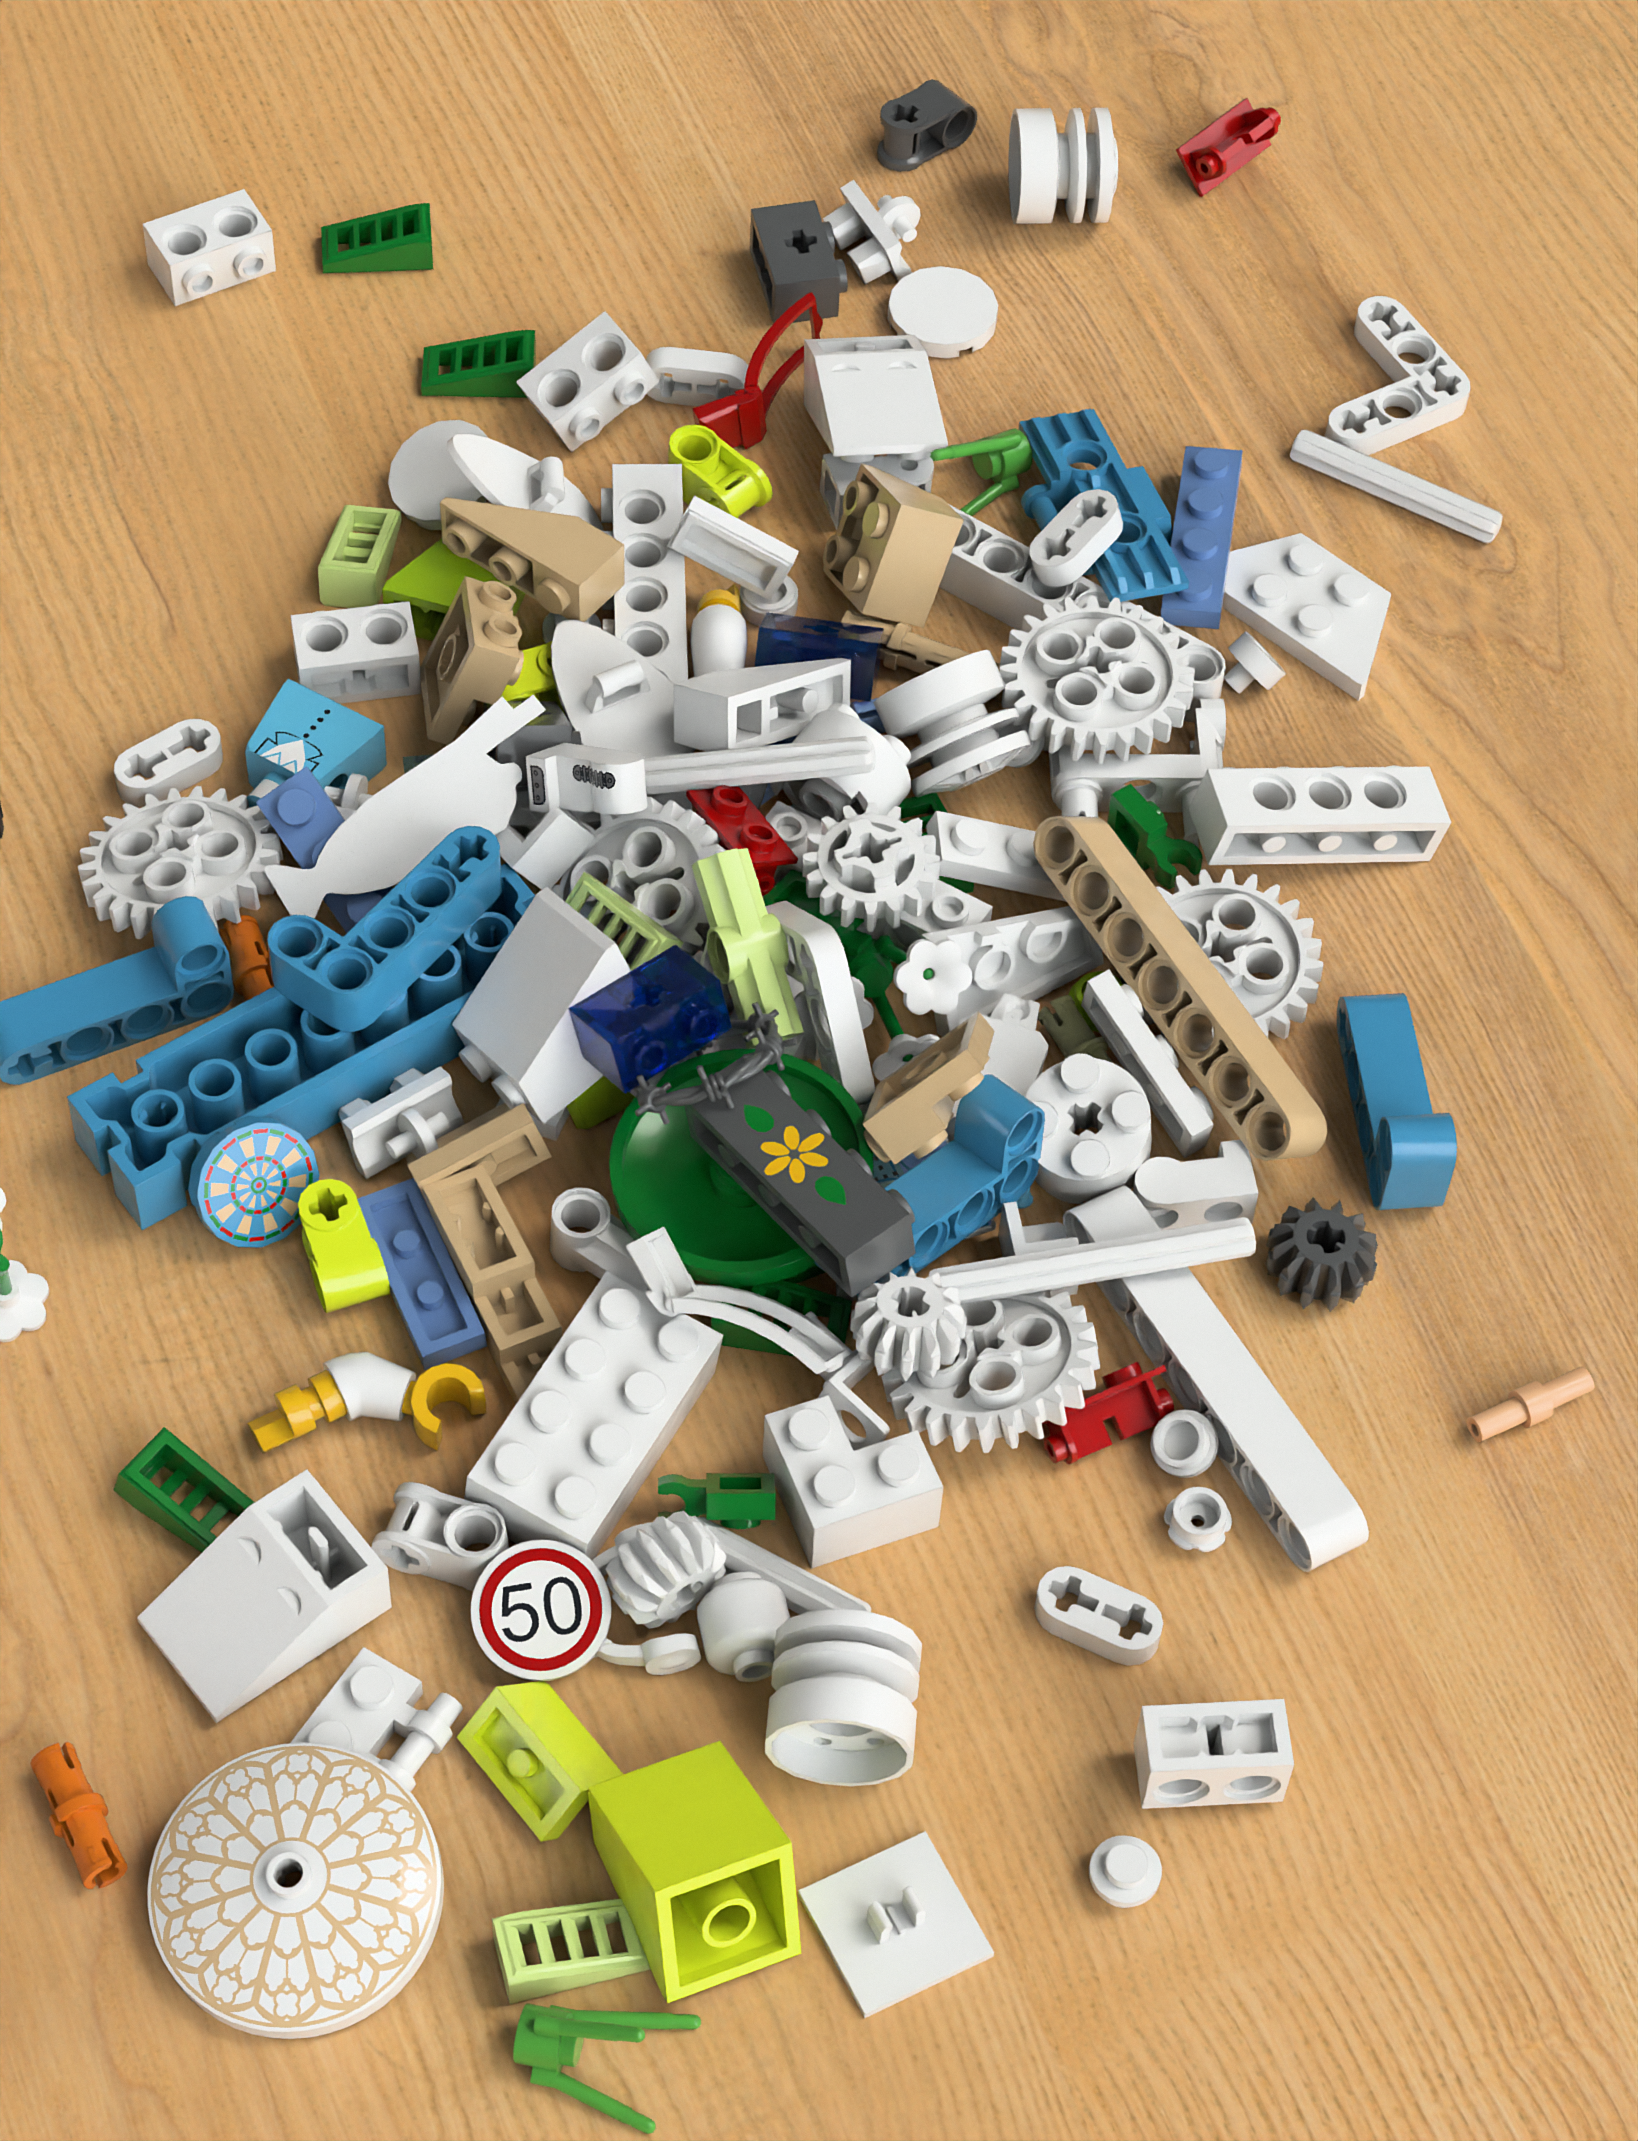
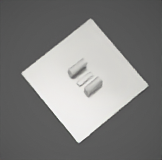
M926 1831L798 1890V1897L864 2018L994 1957L992 1947Z

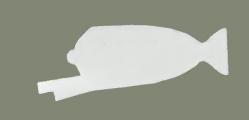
M532 695L513 709L501 697L454 742L367 799L333 833L318 856L316 866L312 869H299L276 864L267 865L263 870L289 914L306 915L315 918L321 902L327 893L344 895L362 894L398 884L447 835L458 828L480 826L491 831L494 835L505 830L516 805V785L522 779V771L517 764H500L488 756L487 753L546 710L537 698Z

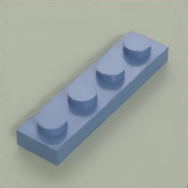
M1185 447L1170 548L1189 580V588L1163 594L1161 617L1172 625L1219 629L1242 468V450Z

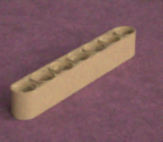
M1054 816L1040 823L1033 841L1034 854L1038 863L1127 985L1136 993L1143 1007L1246 1148L1256 1158L1265 1161L1309 1157L1317 1153L1325 1143L1327 1135L1326 1119L1321 1109L1110 825L1103 819L1084 816ZM1248 1074H1249V1078H1250V1086H1249V1087H1248V1081H1247ZM1284 1123H1285V1125H1286V1132H1287L1286 1138H1285V1136H1284V1130H1283Z

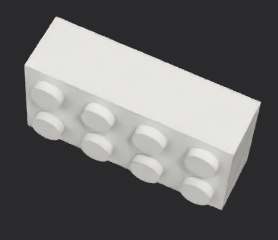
M606 1271L467 1476L464 1499L475 1503L487 1504L497 1509L504 1518L507 1538L516 1544L531 1540L558 1541L578 1549L593 1560L714 1375L723 1334L684 1313L674 1317L659 1313L646 1296V1292Z

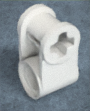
M405 1482L397 1487L393 1498L396 1504L394 1513L386 1530L376 1534L371 1546L383 1563L393 1569L409 1574L425 1575L462 1586L474 1591L475 1585L486 1566L497 1555L509 1548L504 1518L497 1509L487 1504L475 1503L441 1493L432 1487L415 1482ZM487 1543L490 1545L486 1549L477 1552L465 1550L471 1544Z

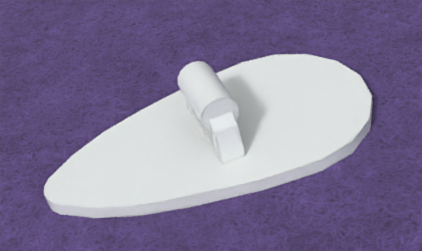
M456 434L447 441V449L452 459L470 482L492 504L577 516L603 531L602 524L592 505L581 491L564 477L563 463L559 458L550 456L542 461H538L505 444L473 434Z
M573 619L562 621L556 626L551 645L552 675L566 718L572 725V731H580L582 745L640 753L644 758L694 753L695 748L674 743V684L624 641L599 627Z

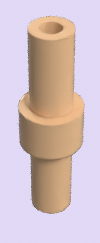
M1579 1367L1544 1384L1538 1381L1527 1383L1510 1391L1508 1400L1467 1419V1426L1470 1434L1477 1442H1482L1519 1424L1529 1428L1552 1417L1554 1408L1593 1391V1379L1586 1368Z

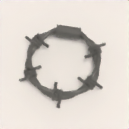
M758 1002L752 1004L755 1013L751 1014L748 1020H726L709 1028H706L700 1013L695 1012L693 1016L698 1026L687 1030L688 1038L669 1045L662 1050L651 1051L628 1079V1090L637 1097L640 1106L634 1112L636 1116H640L644 1112L659 1113L663 1123L668 1124L670 1120L665 1112L667 1105L686 1106L708 1097L711 1102H715L716 1098L720 1100L724 1097L728 1108L732 1109L735 1106L727 1088L753 1077L767 1065L776 1063L779 1071L784 1070L785 1067L780 1057L784 1053L785 1047L794 1046L797 1044L796 1039L783 1041L782 1036L778 1033V1025L774 1017L779 1015V1012L775 1009L769 1014L762 1013ZM748 1032L743 1037L745 1042L758 1038L759 1043L755 1048V1052L744 1054L743 1059L745 1062L726 1077H722L720 1072H716L707 1078L703 1066L699 1065L696 1069L703 1085L688 1087L666 1093L672 1087L669 1082L661 1087L656 1086L669 1070L671 1063L689 1048L693 1047L696 1055L700 1056L703 1055L702 1050L713 1046L712 1040L732 1037Z

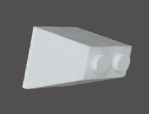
M545 887L536 894L452 1023V1026L465 1045V1048L458 1054L470 1072L482 1083L489 1077L494 1080L492 1082L493 1088L510 1109L524 1103L528 1112L543 1125L663 1028L616 943L548 887Z

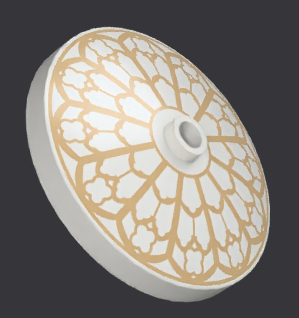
M289 1743L270 1746L244 1754L212 1772L196 1785L171 1815L157 1843L150 1866L147 1887L149 1921L158 1951L175 1981L192 2001L217 2020L235 2029L269 2038L297 2039L329 2034L349 2027L382 2008L403 1989L422 1964L434 1940L442 1912L444 1875L441 1855L432 1827L413 1794L398 1778L375 1761L341 1747L320 1743ZM296 1871L301 1873L302 1878L295 1886L288 1888L281 1886L286 1881V1875Z

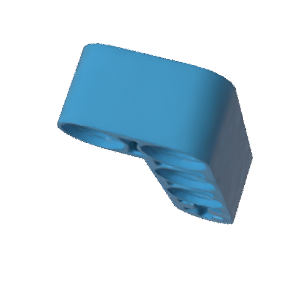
M465 826L454 830L344 937L318 920L306 915H291L283 917L274 923L268 932L267 939L274 987L283 996L337 1030L354 1032L368 1027L496 901L501 893L502 885L500 845L497 837L491 831L480 826Z
M185 896L167 902L158 909L152 918L151 924L155 947L0 1001L1 1080L14 1085L32 1082L206 1019L228 1006L234 994L229 952L203 901L197 897Z
M1404 993L1340 997L1337 1005L1338 1040L1373 1206L1376 1210L1442 1206L1457 1158L1455 1125L1450 1113L1433 1114L1407 997Z
M992 1074L984 1075L981 1083L962 1097L956 1113L954 1140L884 1188L886 1191L890 1189L897 1190L906 1199L915 1216V1222L911 1225L916 1254L891 1270V1273L897 1277L904 1276L910 1266H912L915 1274L1000 1214L1003 1203L1017 1202L1028 1191L1038 1174V1160L1041 1158L1045 1112L1040 1107Z

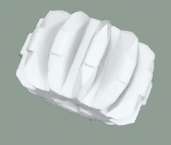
M910 1266L904 1276L897 1277L893 1273L888 1272L878 1279V1283H873L858 1294L855 1310L851 1312L850 1330L853 1331V1339L856 1340L859 1359L874 1360L878 1376L892 1369L900 1371L905 1383L913 1371H920L933 1379L940 1368V1364L953 1365L955 1357L959 1354L961 1340L965 1337L967 1318L964 1316L965 1309L960 1307L961 1300L958 1296V1288L942 1287L939 1273H935L925 1279L917 1277L912 1266Z
M685 1511L675 1512L667 1519L664 1516L657 1517L644 1530L637 1529L636 1535L629 1542L619 1546V1555L611 1559L606 1568L609 1575L606 1584L614 1594L612 1598L625 1615L629 1614L636 1624H644L648 1629L656 1628L665 1621L669 1623L676 1622L681 1614L688 1610H695L696 1604L709 1592L712 1583L724 1576L726 1572L724 1563L727 1556L719 1547L720 1541L707 1525L703 1526L696 1516H689Z

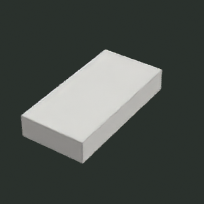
M696 496L691 500L667 547L769 601L776 594L799 552Z

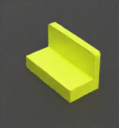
M545 1681L495 1687L457 1736L458 1740L541 1842L560 1837L588 1802V1786L623 1775L558 1694Z

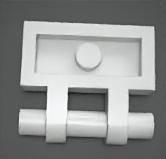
M363 1647L291 1743H320L341 1747L361 1754L391 1772L411 1792L416 1785L413 1776L430 1753H440L453 1735L450 1726L462 1712L463 1707L454 1697L442 1692L427 1711L416 1710L413 1707L423 1695L422 1681ZM394 1732L406 1738L391 1760H381L376 1757Z

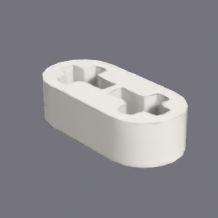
M660 347L652 350L646 358L647 363L660 381L647 392V395L656 401L664 403L701 406L735 394V391L743 389L748 365L740 357L729 353ZM665 373L672 374V377L665 376ZM720 379L728 380V383L720 382Z
M1100 489L1088 490L1078 494L1034 538L1030 545L1029 555L1037 579L1040 582L1052 587L1073 583L1119 537L1123 529V521L1114 495Z
M187 719L124 751L114 763L116 787L120 798L133 806L144 807L146 806V794H152L159 801L166 800L170 788L176 787L181 792L214 774L223 762L221 737L218 729L209 721ZM194 749H196V750H198V751H199V750H203V749H205V750L197 753ZM138 773H141V774H142L144 777H146V778H149V777H152V778H151V779H148V780H144L143 777H141V776H139V775H138V776H134V775H135V774H138Z
M1071 1566L1056 1567L1047 1572L1039 1582L1034 1607L1036 1619L1052 1635L1113 1662L1127 1666L1140 1665L1151 1659L1156 1653L1163 1628V1620L1157 1606L1146 1597L1085 1570ZM1066 1592L1074 1593L1078 1596L1077 1605L1072 1604L1067 1612L1056 1608L1057 1599H1062ZM1129 1620H1134L1141 1624L1140 1633L1136 1632L1131 1640L1119 1636L1120 1627H1125Z

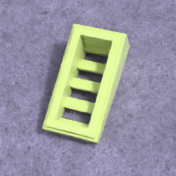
M355 505L344 506L318 566L319 595L323 605L356 608L379 603L402 521L401 511ZM353 531H356V532H366V533H376V534H378V535H375V534H365V533H355V532H353Z
M583 872L565 902L579 913L589 896L595 897L598 901L586 919L596 927L607 909H610L614 915L603 930V933L612 940L624 922L631 926L618 945L624 959L627 958L641 935L647 939L631 965L627 964L643 993L651 994L684 942L592 875Z
M621 1898L522 1911L492 1918L493 1940L509 2004L651 1970L634 1925ZM619 1921L627 1952L613 1954L606 1924ZM591 1928L598 1956L584 1958L578 1931ZM563 1935L569 1960L556 1962L550 1938ZM535 1942L540 1964L527 1966L522 1945Z

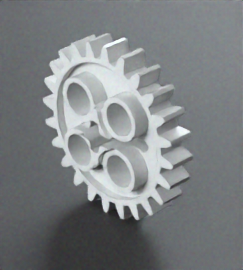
M1089 595L1087 606L1084 608H1078L1070 597H1066L1062 612H1058L1046 603L1042 606L1041 620L1025 615L1022 631L1012 629L1009 634L1008 646L1002 647L999 672L1006 685L1003 689L1002 707L1015 708L1020 716L1012 724L1018 726L1030 723L1028 733L1030 741L1037 740L1045 735L1050 737L1048 752L1052 754L1065 744L1071 746L1072 760L1078 761L1084 750H1093L1098 764H1103L1106 751L1114 750L1117 756L1124 762L1128 761L1130 746L1134 745L1147 755L1151 753L1153 738L1167 743L1170 740L1172 727L1181 728L1184 722L1185 711L1190 710L1194 690L1192 686L1195 669L1188 667L1190 650L1177 649L1180 634L1177 631L1161 634L1162 617L1159 616L1144 622L1141 620L1143 610L1141 605L1134 607L1128 614L1121 612L1119 598H1114L1108 608H1100L1095 595Z
M196 786L189 797H180L176 787L170 788L167 800L159 801L150 793L146 794V806L140 809L128 803L123 804L125 817L119 819L105 816L103 822L106 832L90 831L88 836L91 847L81 848L80 850L83 864L78 866V871L88 907H95L97 919L100 922L111 919L114 931L120 932L132 925L136 939L143 938L151 931L152 918L158 909L167 902L185 896L197 897L203 901L217 930V920L222 918L236 924L240 923L239 908L244 907L258 910L261 907L258 894H273L275 891L263 869L267 865H280V861L283 860L279 835L268 819L265 818L258 805L249 808L247 796L243 794L228 802L224 788L217 790L210 798L204 797L201 786Z
M647 797L648 807L642 811L620 814L619 818L615 815L600 814L601 827L597 830L583 822L596 839L561 877L560 885H554L550 890L565 901L583 872L589 873L601 883L608 879L606 884L608 888L684 942L660 979L670 987L676 988L678 987L677 969L683 966L690 972L697 973L698 964L694 955L699 950L704 951L707 932L710 929L691 865L698 860L727 850L718 844L720 841L718 833L705 824L706 821L691 809L686 811L672 800H669L663 806L652 797ZM661 850V854L658 857V859L653 864H651V860L653 859L654 855ZM590 895L579 913L587 918L598 900ZM678 902H680V906L676 913L669 918L670 912L673 909V907ZM607 909L597 925V928L602 932L614 915L610 909ZM624 922L613 939L616 945L621 934L626 930L628 931L631 927L626 922ZM642 935L625 959L630 965L647 941ZM657 985L655 986L651 994L656 993Z
M1206 869L1200 870L1199 882L1195 886H1191L1181 875L1176 876L1173 895L1157 886L1156 888L1267 1038L1269 1035L1268 1031L1270 1030L1276 1036L1285 1040L1289 1035L1290 1020L1299 1023L1305 1021L1308 1006L1306 1003L1315 1004L1319 984L1316 982L1321 981L1323 962L1318 959L1320 958L1322 942L1321 939L1311 938L1314 925L1312 918L1296 920L1300 905L1297 899L1280 905L1278 903L1280 886L1278 884L1273 885L1262 893L1257 891L1258 881L1256 874H1252L1247 878L1242 886L1235 884L1232 869H1226L1221 883H1213ZM1239 924L1246 929L1231 930L1224 925ZM1258 972L1267 973L1274 978L1262 980L1255 978L1251 974ZM1120 975V980L1122 981V983L1127 984ZM1143 1007L1144 1016L1142 1019L1147 1025L1155 1023ZM1161 1031V1035H1162L1166 1040H1168V1039L1165 1037V1035L1162 1033V1031Z
M1050 1290L960 1305L961 1308L965 1309L964 1316L967 1318L965 1337L961 1340L959 1354L955 1357L953 1365L940 1364V1368L933 1379L920 1371H913L905 1383L900 1371L894 1369L881 1376L887 1402H891L894 1416L897 1420H907L909 1432L918 1430L920 1433L927 1429L930 1444L936 1446L950 1435L953 1438L955 1451L961 1452L971 1439L979 1440L983 1453H989L996 1438L1004 1437L1006 1443L1014 1449L1018 1447V1433L1028 1431L1033 1437L1040 1440L1044 1438L1042 1423L1046 1420L1061 1426L1067 1424L1064 1406L1082 1409L1085 1406L1082 1390L1095 1389L1094 1370L1100 1369V1360L1093 1322H1087L1084 1306L1072 1307L1070 1295L1067 1291L1051 1297Z

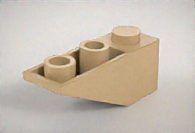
M445 497L440 502L443 544L447 545L455 555L461 558H468L493 573L501 583L514 586L539 601L547 611L553 614H560L568 620L573 619L585 622L625 585L624 544L577 516Z

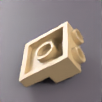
M467 576L464 577L420 666L427 738L446 745L451 744L460 725L467 726L472 720L477 700L493 705L500 699L506 685L513 686L520 676L524 654L523 651L518 649V641L522 635V630L518 625V618L513 616L512 610L517 597L512 589L500 582H483Z
M979 1011L877 1084L862 1124L866 1128L864 1137L867 1144L882 1162L888 1163L892 1161L895 1165L911 1153L917 1159H920L936 1149L947 1138L948 1133L945 1129L954 1116L952 1110L955 1101L967 1095L984 1079L981 1071L984 1070V1066L990 1058L988 1053L995 1031Z

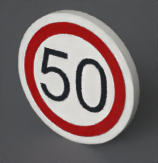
M553 1540L526 1541L504 1550L483 1570L472 1595L471 1622L480 1647L496 1666L506 1673L524 1680L551 1681L578 1671L598 1653L606 1639L611 1622L612 1607L610 1593L598 1567L583 1552L568 1544Z

